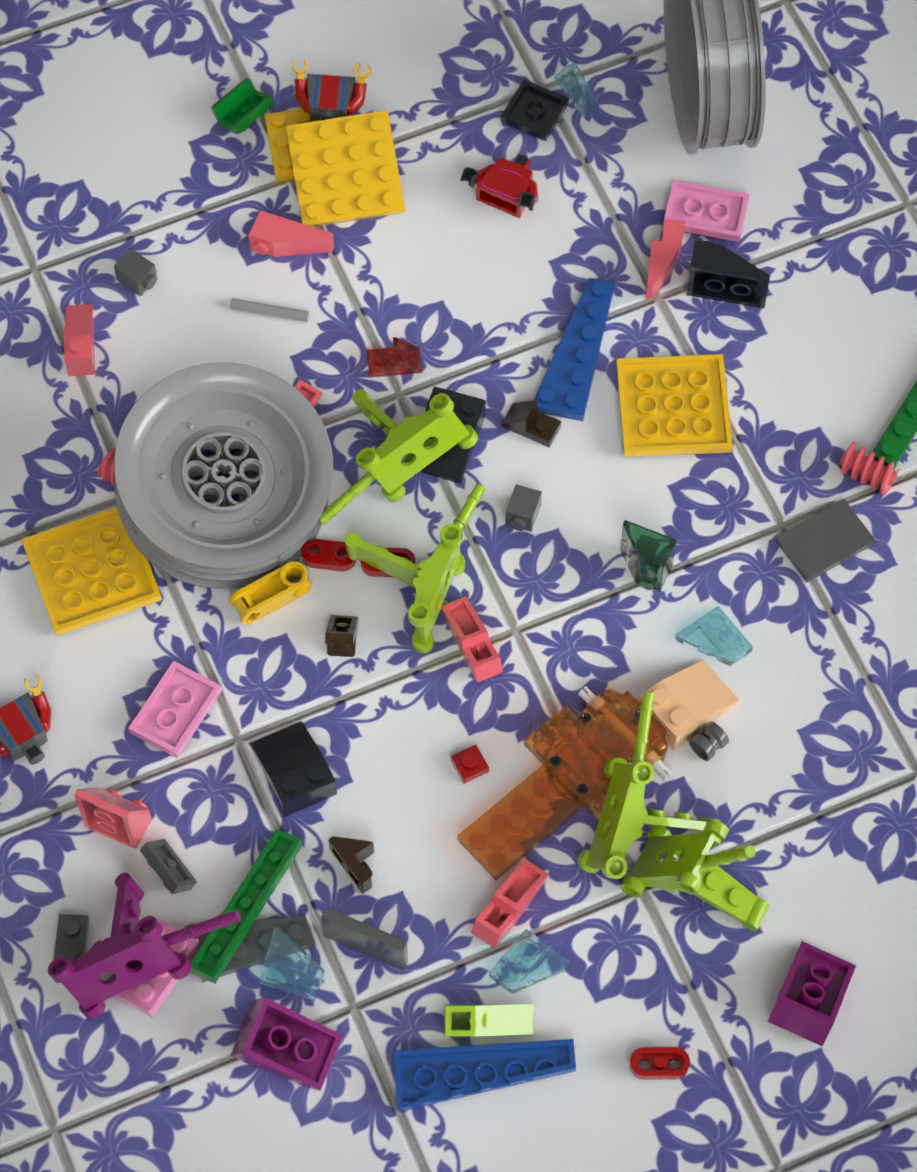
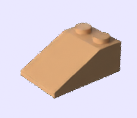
M703 660L661 680L646 691L655 693L654 711H652L650 724L674 751L702 731L706 724L714 722L740 701ZM643 694L639 698V706H641Z

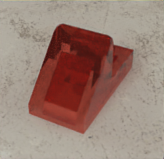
M393 337V347L367 349L369 378L422 373L420 348L397 337Z

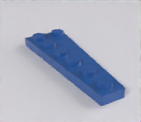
M594 278L588 279L534 400L538 401L537 411L567 419L584 420L615 282Z
M574 1039L394 1050L397 1112L576 1072Z

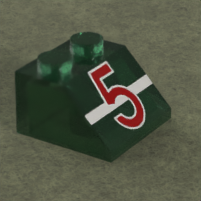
M625 520L622 527L620 551L634 581L642 588L661 592L673 566L677 540Z

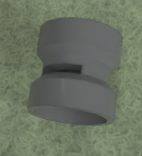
M714 722L706 724L701 734H696L689 740L692 750L704 761L711 760L715 756L717 749H722L729 743L727 734Z

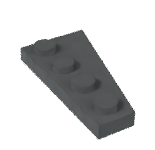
M306 916L255 920L220 977L315 947ZM210 932L199 935L197 939L203 944ZM201 978L202 983L207 982V980Z

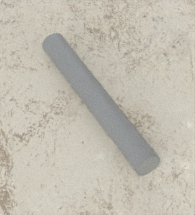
M234 298L230 302V309L306 322L309 320V311Z

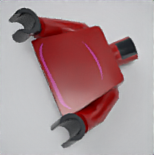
M518 155L514 162L501 158L495 164L488 165L478 171L469 167L464 168L460 181H468V185L471 188L477 184V201L519 219L525 207L529 208V211H533L534 205L539 200L537 183L533 181L532 170L528 169L531 162L524 155Z

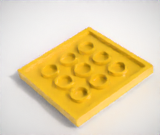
M388 110L286 126L302 224L317 227L405 213Z
M723 354L618 358L616 360L624 457L732 452L733 443Z
M117 507L21 539L56 636L162 600L149 562L129 538L120 519Z

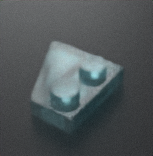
M576 61L566 66L554 77L573 102L575 108L584 117L599 108Z
M719 606L678 632L675 637L679 643L683 644V642L693 645L698 648L699 652L707 656H714L718 661L729 666L752 652L753 649L750 642Z
M275 927L258 983L316 1000L325 970L283 929Z
M525 929L489 972V977L511 994H514L568 970L571 962Z

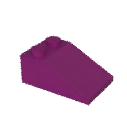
M802 941L767 1022L823 1047L835 1022L856 965Z
M264 997L252 1001L230 1056L258 1069L320 1091L342 1034Z

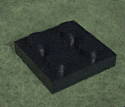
M524 79L502 113L501 122L547 141L568 107L569 98Z

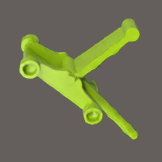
M364 389L357 390L353 394L352 400L378 429L381 426L384 427L382 432L387 438L375 450L367 447L357 454L356 463L367 473L353 486L350 485L349 489L330 506L328 505L327 509L322 512L319 520L324 525L327 524L334 516H338L337 514L354 498L359 497L360 493L376 479L382 485V494L389 502L401 500L406 491L403 485L404 482L456 444L463 449L473 447L478 440V434L473 427L464 425L453 412V401L445 393L437 394L431 399L428 411L415 417H406L404 419L405 423L398 425L378 408L377 404ZM407 454L406 459L401 463V459Z
M476 484L471 494L467 496L468 499L457 518L454 519V523L445 525L441 529L440 543L432 556L420 562L419 566L407 558L398 557L390 553L382 546H374L361 540L360 535L357 533H350L345 537L347 556L351 560L360 559L415 588L416 597L414 604L408 609L409 622L415 626V632L411 640L413 649L418 653L425 654L433 649L434 637L431 631L454 576L462 574L465 570V559L460 552V545L463 541L462 530L466 527L468 519L476 505L480 503V499L486 490L481 484Z
M643 692L642 703L639 706L640 716L636 738H634L635 747L632 764H628L623 758L613 757L606 761L604 765L605 775L611 780L591 849L582 851L578 856V866L584 872L596 873L602 870V873L608 878H622L627 871L625 856L630 845L642 837L643 831L641 829L644 824L696 829L698 833H703V828L708 819L720 821L716 818L704 816L693 820L691 819L692 814L675 812L674 817L665 816V811L648 809L647 813L644 807L645 785L652 781L654 769L650 763L644 761L646 746L649 743L648 733L652 711H654L655 693Z
M708 819L703 828V833L672 835L665 827L652 825L647 833L649 840L631 874L626 875L620 885V888L625 893L636 898L641 897L645 887L661 888L669 892L680 890L681 892L693 894L739 921L745 928L751 931L758 930L770 906L767 901L755 896L718 866L728 865L735 861H745L748 858L754 857L756 851L753 846H739L736 849L722 850L719 853L707 855L711 847L718 846L720 842H724L729 832L725 824L715 819ZM667 853L665 859L660 862L661 858Z

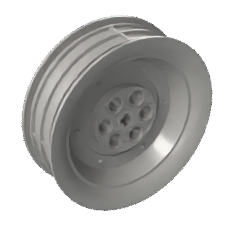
M663 0L669 85L677 128L686 152L688 154H696L699 148L707 149L744 144L749 148L757 147L763 132L766 99L765 55L759 1Z
M232 362L204 363L179 370L153 385L140 397L128 413L121 427L115 450L116 505L124 529L133 544L147 560L161 571L178 580L200 587L213 589L242 588L284 566L286 563L297 561L301 557L302 546L308 540L315 539L323 524L319 518L322 512L327 509L333 479V454L329 436L323 421L307 398L295 387L275 374L261 368ZM239 449L243 454L235 457L229 451ZM212 450L215 455L213 457H205L201 452ZM251 470L256 472L258 476L250 479L244 473ZM191 473H199L203 478L194 481L188 476ZM234 494H242L246 499L242 502H236L232 499V496ZM214 495L218 500L214 503H208L204 500V497Z

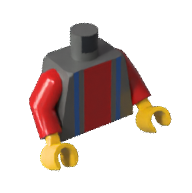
M304 59V69L297 70L295 68V60L293 61L292 69L297 75V78L294 79L296 100L303 112L310 114L311 122L353 116L364 105L367 89L365 79L371 75L369 65H367V72L360 75V63L356 64L354 68L355 74L358 76V81H356V77L307 74V78H304L307 62Z
M37 674L35 675L38 679V684L35 687H30L26 678L24 680L26 688L33 693L31 696L27 692L0 708V756H9L13 761L25 756L31 765L37 764L44 759L45 754L40 746L48 741L46 733L51 729V708L45 692L40 690L42 680Z

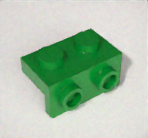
M245 78L217 101L211 109L221 128L240 134L247 130L249 125L256 119L266 114L267 110L274 105L271 96L256 91L252 81Z

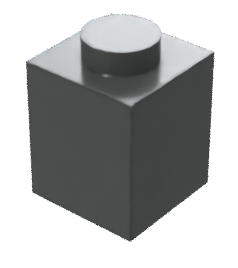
M130 249L114 265L117 281L139 296L146 290L153 288L157 281L155 264L133 249Z
M516 484L506 509L505 525H509L517 531L526 530L532 532L541 507L542 491Z

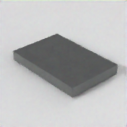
M842 499L778 535L775 542L807 583L875 544V538L845 499Z
M328 907L325 908L321 916L324 937L404 971L408 963L406 940Z

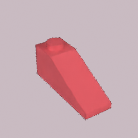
M261 210L248 235L250 250L260 255L272 257L332 252L334 249L333 233Z
M93 304L66 306L64 360L68 376L95 375Z

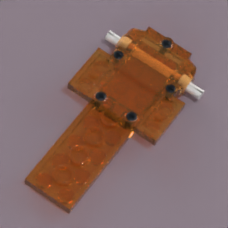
M586 686L578 694L588 704L581 714L576 716L565 706L524 740V746L543 765L457 835V841L495 881L583 807L599 822L611 780L604 772L606 761L617 757L625 759L628 764H632L635 747L634 738H636L640 716L639 706H641V703L629 691L621 694L613 689H608L595 696ZM651 715L648 733L649 743L646 746L644 761L650 763L654 771L663 781H666L673 774L663 764L668 750V744L665 739L667 729Z

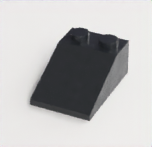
M695 240L687 296L765 308L770 275L723 245L714 244L710 241L702 242Z
M434 386L425 412L430 409L429 403L435 395L445 393L453 401V412L464 425L473 427L479 436L485 419L486 400ZM456 444L419 472L461 484L475 445L471 448L463 449Z
M302 721L250 743L284 817L337 794L336 781Z

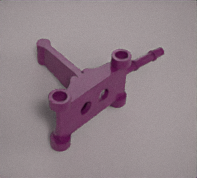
M124 872L115 879V885L118 889L110 938L96 941L89 951L72 962L62 956L54 959L48 966V974L56 983H62L78 1001L79 1010L87 1019H96L104 1012L106 1006L104 1000L165 972H168L172 978L177 980L186 977L192 970L191 961L185 954L174 952L170 946L191 938H198L199 935L219 928H227L228 925L241 920L239 912L234 910L225 914L221 913L217 917L197 924H190L189 927L161 936L162 926L154 916H146L139 921L141 914L140 901L144 897V892L130 874ZM103 973H114L108 980H101L99 978Z

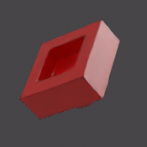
M476 744L451 756V762L463 784L489 772V766Z

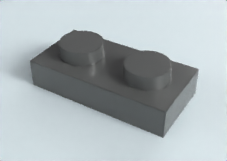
M165 839L147 842L142 846L140 852L171 894L192 890L196 885L197 881Z
M59 914L54 959L62 956L72 962L86 953L89 928L88 915Z

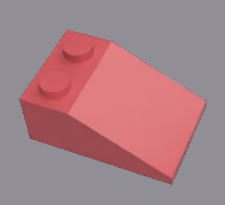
M99 787L76 790L74 794L86 828L137 849L152 821L146 804L135 799L132 802L124 799L119 792L109 788L103 790Z

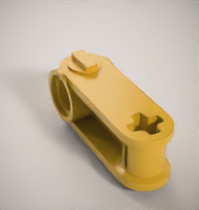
M292 561L236 591L230 596L229 603L239 612L242 624L249 625L292 601L303 597L311 591L312 583L308 578L306 567L299 562ZM294 577L300 578V580H299L298 582H295V583L289 582V580H290L291 578H294Z

